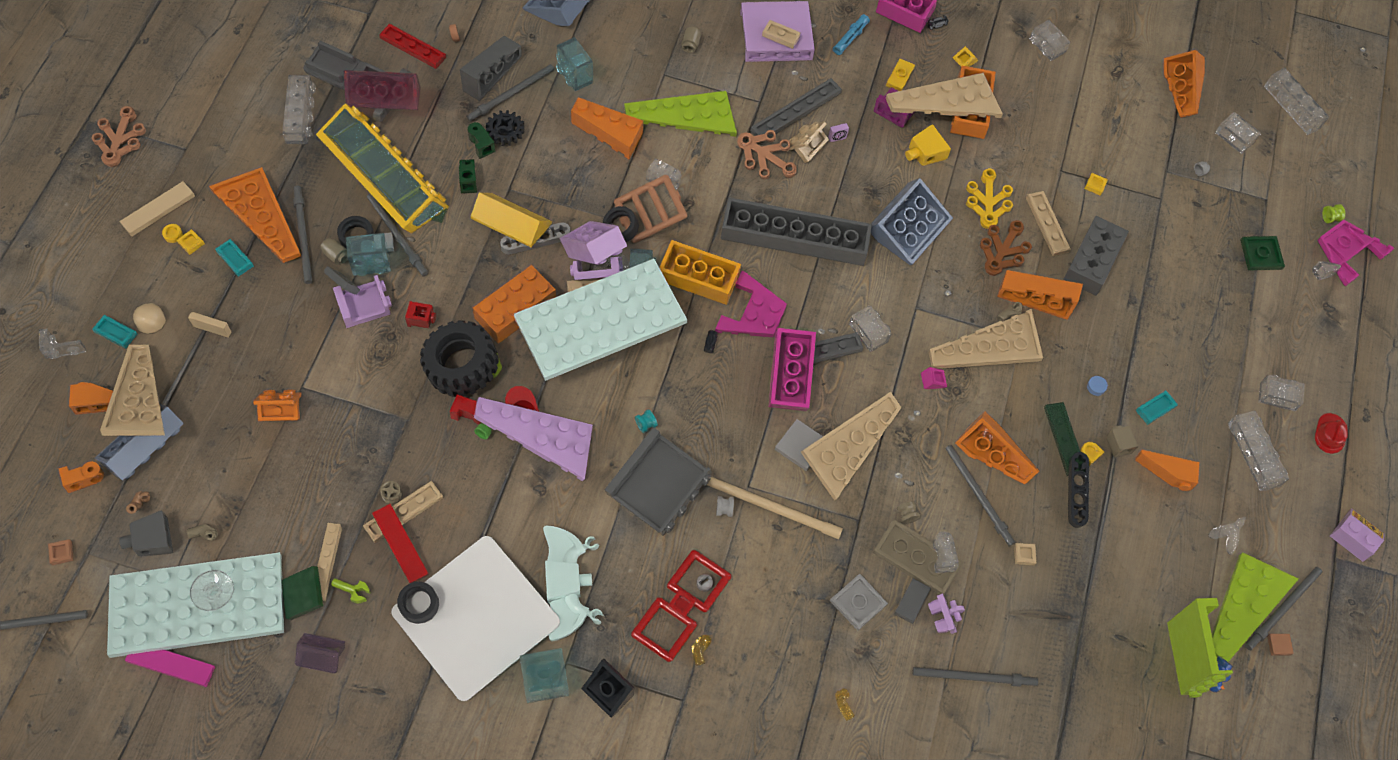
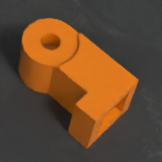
M93 461L69 470L67 466L59 468L62 485L68 493L97 484L104 477L101 467Z

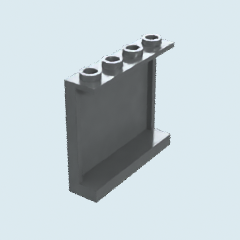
M653 427L605 488V492L664 536L666 532L670 533L677 517L681 518L685 514L687 504L690 501L693 502L700 493L698 490L701 486L708 484L712 478L711 469L697 462L664 438Z

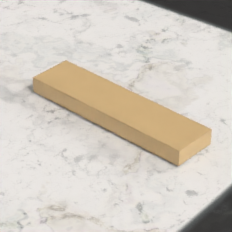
M182 181L119 222L132 237L186 203L195 195Z
M1044 191L1027 194L1026 200L1052 256L1069 253L1071 248Z
M430 481L392 507L403 525L443 499V495L434 483ZM374 518L363 525L374 543L384 537Z

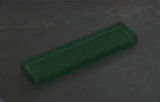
M1064 402L1047 404L1044 406L1045 413L1066 476H1068L1069 458L1076 452H1080ZM1077 458L1075 462H1078V469L1074 471H1079V465L1083 463Z

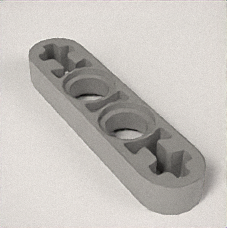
M566 223L550 225L544 232L549 234V238H539L532 247L520 242L517 246L516 240L505 236L500 242L501 250L505 254H514L561 242L560 238L570 232V227Z

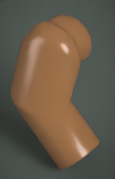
M137 492L131 503L127 505V512L134 514L142 508L143 502H149V492Z

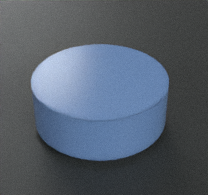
M1100 376L1092 377L1087 383L1088 391L1095 396L1102 395L1108 387L1106 380Z

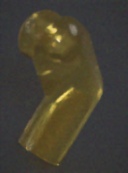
M709 635L699 636L692 645L695 666L705 664L703 652L712 642Z
M843 688L835 693V699L841 714L848 721L855 715L846 699L850 698V694L847 689Z

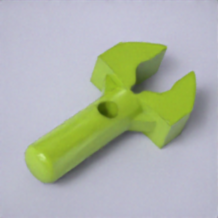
M334 578L331 583L333 587L350 593V600L356 604L367 601L365 597L358 596L357 592L365 591L370 594L367 584L362 581L353 586Z

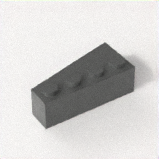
M503 36L460 69L463 92L480 101L521 58V45Z

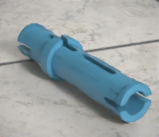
M863 14L855 23L851 24L848 32L833 47L835 54L841 55L856 36L862 33L863 28L870 22L868 16Z

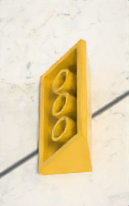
M479 192L471 214L472 220L529 247H532L552 224V221L493 193Z

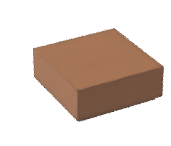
M70 539L48 544L51 565L74 561L72 541Z
M1269 634L1267 636L1271 656H1291L1294 654L1290 634Z

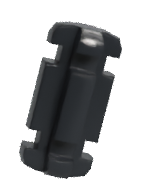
M945 15L943 18L940 16L928 20L927 25L929 29H933V27L938 28L943 26V24L947 25L948 19Z
M708 331L704 352H714L718 337L717 331Z

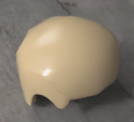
M153 303L137 307L133 314L134 323L138 330L147 334L160 330L166 321L161 308Z

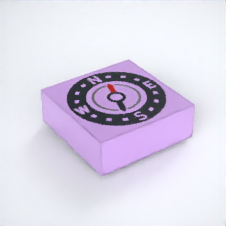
M847 123L830 127L828 136L830 142L847 138L849 130Z

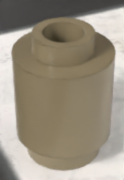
M692 26L685 29L681 42L683 51L694 53L697 50L701 38V32L698 28Z
M327 238L321 244L320 249L322 253L336 265L347 261L349 251L335 239Z

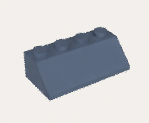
M160 404L165 435L118 436L95 459L122 481L128 479L135 473L134 469L140 464L146 463L155 450L161 449L170 436L176 435L181 430L180 427L184 423L167 406Z

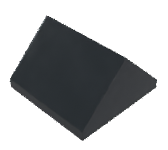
M602 659L581 689L612 718L634 696L635 687L611 664Z

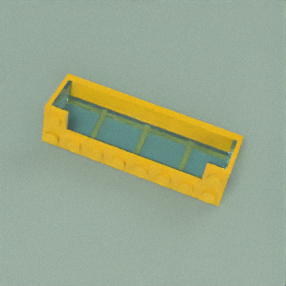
M345 103L316 135L404 230L412 234L449 208L445 203L447 199L441 193H437L434 190L433 184L428 180L425 182L422 179L424 175L418 169L414 170L411 167L413 163L406 157L403 158L401 156L402 152L396 146L392 147L390 145L391 140L386 135H381L379 133L381 130L374 123L370 124L368 122L370 118L364 112H360L354 105L350 107Z

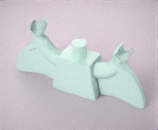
M544 526L543 531L549 547L548 559L545 561L547 602L560 619L558 628L549 634V640L557 641L575 632L584 623L587 616L595 624H601V621L596 619L595 616H604L599 609L590 611L588 607L580 603V587L592 586V574H579V565L577 564L578 557L585 553L586 549L596 550L599 544L590 546V542L595 540L594 537L590 536L585 540V544L582 545L581 541L572 533L558 527Z

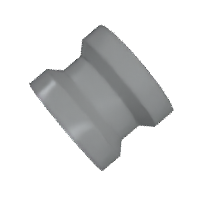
M718 496L716 516H721L722 514H726L728 517L733 516L734 497L724 499L722 496Z

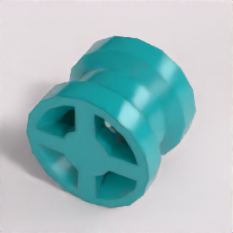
M649 409L644 411L643 415L634 417L638 428L643 434L648 432L649 428L658 426L654 414Z

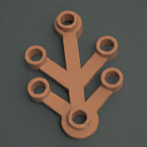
M124 106L121 109V121L116 134L111 129L110 123L106 118L98 120L99 128L106 133L112 142L110 149L105 144V139L101 133L92 135L94 144L98 145L103 152L101 156L103 163L109 167L117 166L120 163L121 156L133 150H138L141 146L139 140L135 137L145 134L146 129L142 123L135 124L133 130L125 134L128 123L135 121L137 117L132 107ZM128 141V145H127V146H124V147H122V148L119 149V147H120L121 144H123V143H125V142Z
M768 130L765 134L756 136L747 132L739 135L737 143L744 150L746 169L752 170L756 165L755 160L752 158V149L758 154L759 176L761 179H768L770 176L766 159L781 168L785 177L792 178L796 175L797 170L794 163H786L771 153L781 150L788 151L790 149V142L787 139L781 140L778 144L761 147L756 143L763 141L773 142L776 139V134L773 130ZM769 134L774 135L773 138H768L767 136ZM747 138L749 142L744 143L743 140ZM787 143L788 146L784 148L782 144ZM753 162V165L748 166L747 163ZM790 166L793 169L791 171H787L786 168ZM763 171L768 172V174L765 176H763L761 173Z

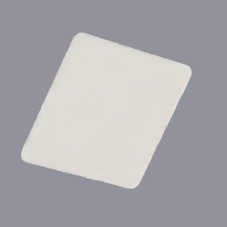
M489 536L479 539L425 581V583L433 587L439 598L438 611L431 620L421 624L411 623L402 616L397 604L392 608V616L455 696L461 701H467L558 628L560 624L557 614L498 544ZM423 591L413 593L406 602L408 611L413 614H420L426 611L430 606V597Z

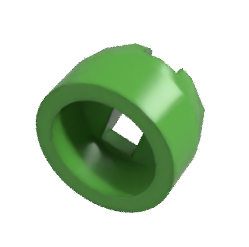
M480 423L474 432L478 437L486 440L491 435L492 428Z

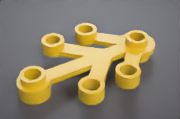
M991 168L984 170L981 176L982 182L985 183V195L977 189L978 184L974 181L968 182L966 187L967 192L974 195L968 197L966 205L980 216V223L985 229H989L991 225H997L998 218L1005 212H1010L1013 207L1012 201L1004 200L1001 207L993 212V206L1004 198L1010 197L1013 188L1010 185H1005L1001 192L993 197V183L996 179V172ZM978 200L985 206V210L977 204Z

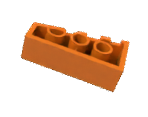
M579 97L571 110L572 124L588 134H593L597 137V140L607 143L613 150L623 153L624 157L630 160L643 134V120Z
M1007 270L1002 279L997 297L1011 302H1020L1024 306L1068 320L1079 302L1083 284Z

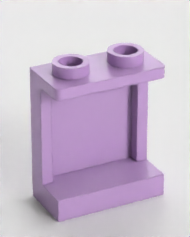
M610 257L611 269L583 271L582 261H573V265H570L571 276H574L575 280L611 276L623 271L622 257Z
M378 275L374 276L375 281L357 286L360 289L357 295L346 290L342 291L340 286L333 288L346 328L390 315L389 307L392 304L389 295H384V291L387 290L384 281H379Z

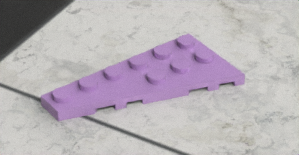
M481 397L477 399L474 414L476 420L506 434L507 438L512 441H518L523 444L524 448L548 462L552 461L559 465L562 470L571 472L579 480L583 481L585 479L593 425Z

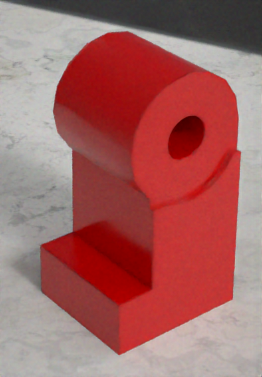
M456 395L450 409L451 419L459 421L461 416L473 420L476 424L482 423L474 418L477 401Z

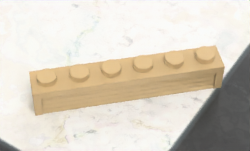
M327 524L317 566L323 601H326L342 532L340 524Z

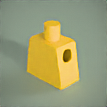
M932 124L911 139L910 150L905 152V156L908 161L917 159L921 165L925 166L946 160L951 148Z

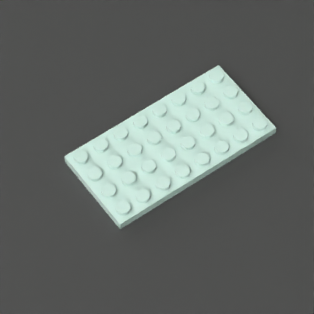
M655 259L514 313V318L545 381L687 323V318Z
M280 552L110 575L107 644V655L109 658L284 633L282 555Z

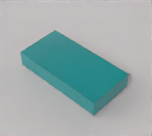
M231 239L215 249L217 254L238 277L254 267L253 263Z
M103 315L92 329L94 333L124 349L138 335L133 329L106 315Z
M1165 390L1138 407L1136 412L1149 425L1176 408L1178 404Z

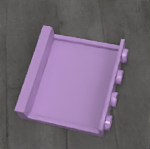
M808 1L741 2L740 16H742L746 48L745 62L813 60L815 49ZM769 20L801 32L800 38L793 49L762 36V32Z

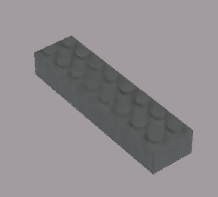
M728 197L721 239L864 266L872 224Z

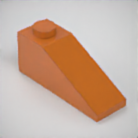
M87 382L70 385L69 407L75 415L106 412L113 391Z
M1141 450L1135 458V461L1166 483L1182 491L1192 490L1198 484L1200 462Z

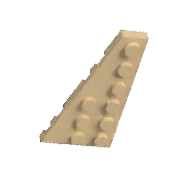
M984 73L886 95V101L891 112L913 113L914 111H921L924 114L939 112L940 115L954 116L975 114L979 115V117L993 115L995 118H1001L1003 115Z
M1032 309L1027 310L1021 315L1012 316L1003 322L999 321L979 329L968 336L964 335L953 342L949 341L930 349L931 367L943 369L1042 361L1043 355Z
M149 345L128 346L100 429L102 436L165 435Z
M891 392L801 451V454L834 501L839 497L844 487L847 486L854 473L871 452L873 446L883 435L885 429L902 408Z

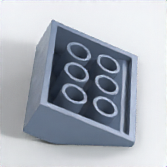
M529 0L523 9L555 25L570 26L590 0Z
M918 178L907 183L871 223V234L881 245L909 265H912L953 217L925 183Z

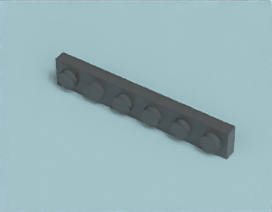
M830 78L752 126L751 132L755 136L765 134L768 130H773L777 134L841 94L842 89Z

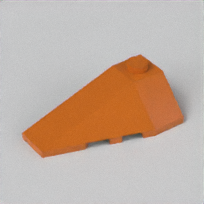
M1197 50L1164 58V76L1168 81L1169 89L1173 94L1174 102L1181 118L1198 114L1205 74V57Z
M986 411L955 442L969 457L978 459L986 463L987 466L994 467L1023 484H1026L1039 472L1010 436Z

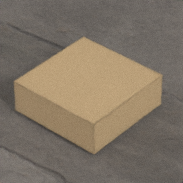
M1015 543V564L1035 565V544Z

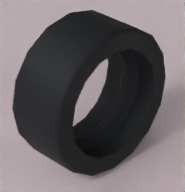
M624 206L614 207L606 213L602 223L612 225L618 217H629L631 221L630 226L621 233L625 242H628L638 232V219L631 209Z
M351 216L345 218L337 228L340 244L350 252L365 251L374 241L372 225L364 217ZM354 227H361L367 231L366 236L358 241H349L345 238L346 232Z
M421 581L412 582L400 591L397 598V607L407 621L421 624L431 620L436 615L439 608V598L433 587ZM423 591L427 593L430 597V606L426 611L420 614L409 612L406 607L407 599L415 592Z

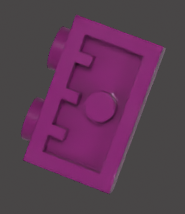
M890 88L885 96L881 94L878 96L873 112L903 128L916 111L913 113L891 112L886 101V95L898 92V90Z

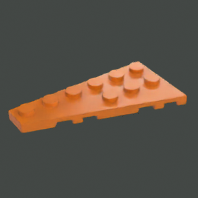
M262 167L209 186L210 190L283 263L301 257Z

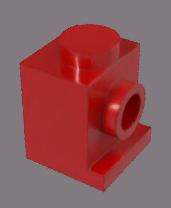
M410 301L405 316L407 327L429 328L430 324H434L436 313H434L432 305Z

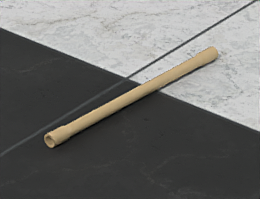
M714 477L707 484V486L819 530L838 540L843 530L841 527L823 522Z

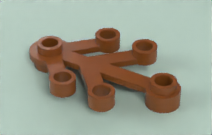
M1015 220L1010 223L1008 228L1009 234L1003 244L998 235L999 227L997 225L989 227L987 233L991 237L997 251L995 258L990 249L992 241L989 238L981 240L980 248L983 249L987 259L985 270L989 275H998L1002 272L1003 268L1022 266L1024 257L1019 254H1028L1032 248L1031 243L1024 241L1021 246L1009 248L1014 238L1020 236L1024 230V225L1021 221ZM1015 255L1011 260L1002 261L1005 256Z

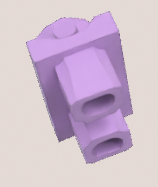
M943 594L937 595L938 599L928 603L932 615L941 612L944 615V619L934 622L938 633L948 631L951 634L956 633L957 630L952 616L955 617L956 622L961 621L960 613L965 611L964 606H957L956 601L953 600L949 602L951 605V609H949Z

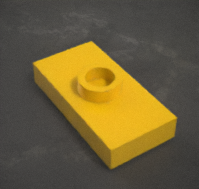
M899 59L886 86L902 91L914 70L915 64Z

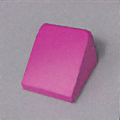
M929 367L921 372L924 389L947 387L944 370Z

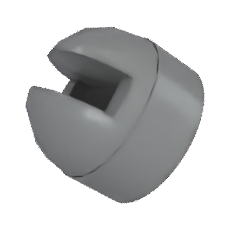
M1205 161L1198 162L1194 165V171L1198 176L1206 175L1210 171V165Z
M707 574L700 575L696 583L697 588L702 592L709 591L713 586L711 576ZM705 579H708L704 584H700Z

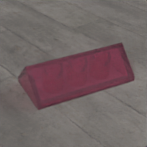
M344 70L345 103L350 107L354 105L355 107L418 110L421 87L417 73Z

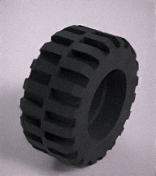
M458 320V323H454V321L448 322L446 326H439L436 332L432 331L429 334L430 338L424 341L423 346L425 348H422L420 352L421 366L432 386L442 394L448 393L452 397H456L457 394L463 397L467 396L468 393L472 395L477 393L476 390L486 387V383L491 382L494 378L492 374L497 372L498 367L496 364L499 363V357L496 347L488 332L482 326H476L474 322L468 321L466 323L465 320ZM461 349L475 350L474 356L466 365L454 369L444 367L446 360L454 352Z

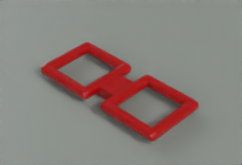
M692 550L667 583V588L676 594L670 603L660 597L656 598L631 632V636L667 662H671L697 627L696 621L687 616L693 607L704 613L707 612L730 581L731 574L698 551ZM694 560H697L722 577L704 603L677 585ZM660 607L687 625L669 652L642 634V631Z

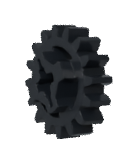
M500 110L498 115L493 113V118L488 117L486 131L495 144L501 142V146H504L505 143L511 146L512 141L517 143V138L522 139L524 121H521V116L516 117V112L509 114V110H506V113Z

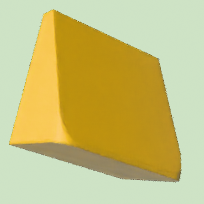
M966 46L953 57L960 66L969 67L978 61Z

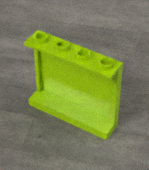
M1196 598L1167 622L1181 695H1189L1190 698L1201 697L1202 693L1210 691L1211 687L1218 686L1217 683L1225 681L1228 676L1233 674L1232 670H1219L1208 619V614L1219 606L1217 598Z

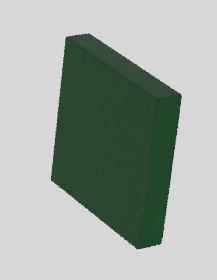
M1250 236L1240 239L1248 271L1284 269L1285 264L1277 236Z
M311 566L282 579L287 620H293L323 607L317 566Z

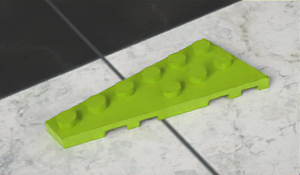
M726 91L624 103L625 114L643 120V124L655 123L660 124L662 127L670 125L676 126V129L703 132L704 130L712 131L714 134L719 135L727 133L733 137L737 135Z
M1242 552L1238 557L1212 632L1216 658L1220 656L1229 662L1299 578Z

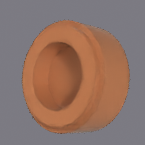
M456 24L450 25L449 29L453 42L460 41Z

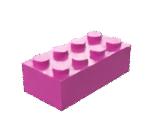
M778 328L776 330L768 407L807 411L809 409L816 332Z

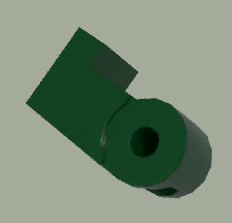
M478 122L469 124L467 129L469 140L475 144L476 154L479 159L494 153V141L485 128Z
M474 159L459 160L461 194L477 193Z

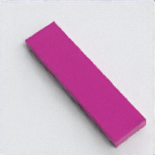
M166 650L129 654L125 658L127 663L203 687H207L215 669L214 665Z

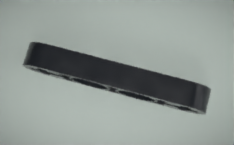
M1076 452L1069 458L1068 521L1071 526L1080 528L1089 519V459L1085 453ZM1079 458V461L1083 463L1079 465V471H1074L1078 469V462H1075V460ZM1075 475L1082 477V485H1077L1074 482ZM1075 494L1082 496V504H1077L1074 501ZM1083 508L1079 511V517L1082 520L1078 523V520L1074 519V517L1078 515V509Z

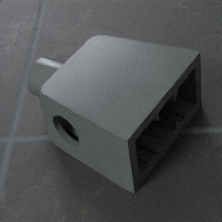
M162 510L131 522L129 525L131 535L119 538L122 549L133 547L134 552L141 557L173 553L168 517Z

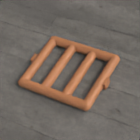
M667 174L614 200L615 207L623 206V203L632 199L646 228L645 231L631 239L633 243H637L687 218V213L680 200L681 196L678 190H675ZM663 183L679 213L671 218L668 217L655 190V187ZM647 191L662 220L661 223L652 226L639 199V195ZM621 216L619 220L627 230L630 226V220L627 216Z

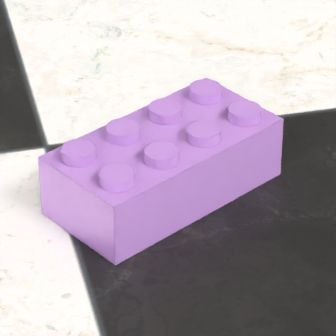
M589 221L560 238L569 258L597 265L606 262V258L611 255L620 254L623 251L622 249L627 247L618 226Z

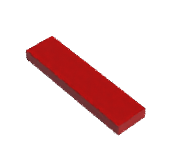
M390 23L379 34L380 39L435 69L446 59L445 53Z
M391 504L372 512L409 584L429 575Z

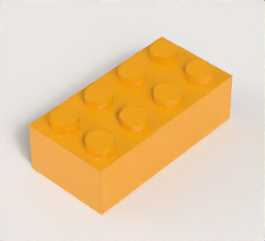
M671 240L659 268L668 285L727 305L738 280L741 264Z

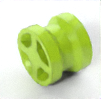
M1341 204L1334 205L1333 207L1325 206L1322 211L1324 221L1326 223L1343 221L1345 219L1344 207Z

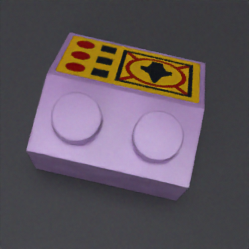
M1351 508L1331 533L1330 537L1363 562L1380 547L1384 541L1385 534Z

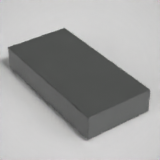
M329 266L325 268L324 273L341 288L354 295L358 294L360 289L343 274Z
M913 578L894 614L913 624L931 588Z

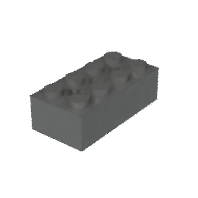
M1095 216L1063 280L1083 284V290L1096 296L1103 286L1129 231Z

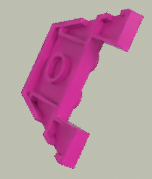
M1346 220L1341 221L1317 240L1345 287L1359 276L1346 263L1366 247L1380 260L1395 249L1391 245L1386 246L1380 243V239L1376 237H1369L1364 234V230Z
M741 271L735 287L752 293L740 322L721 315L715 331L718 333L731 332V334L736 335L745 333L750 334V336L774 337L787 303L746 272Z

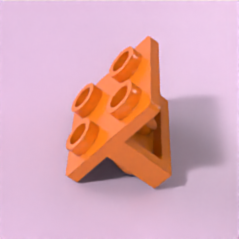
M293 389L284 390L283 393H276V390L263 391L253 400V404L257 405L258 421L299 420V398L301 397V392H296Z

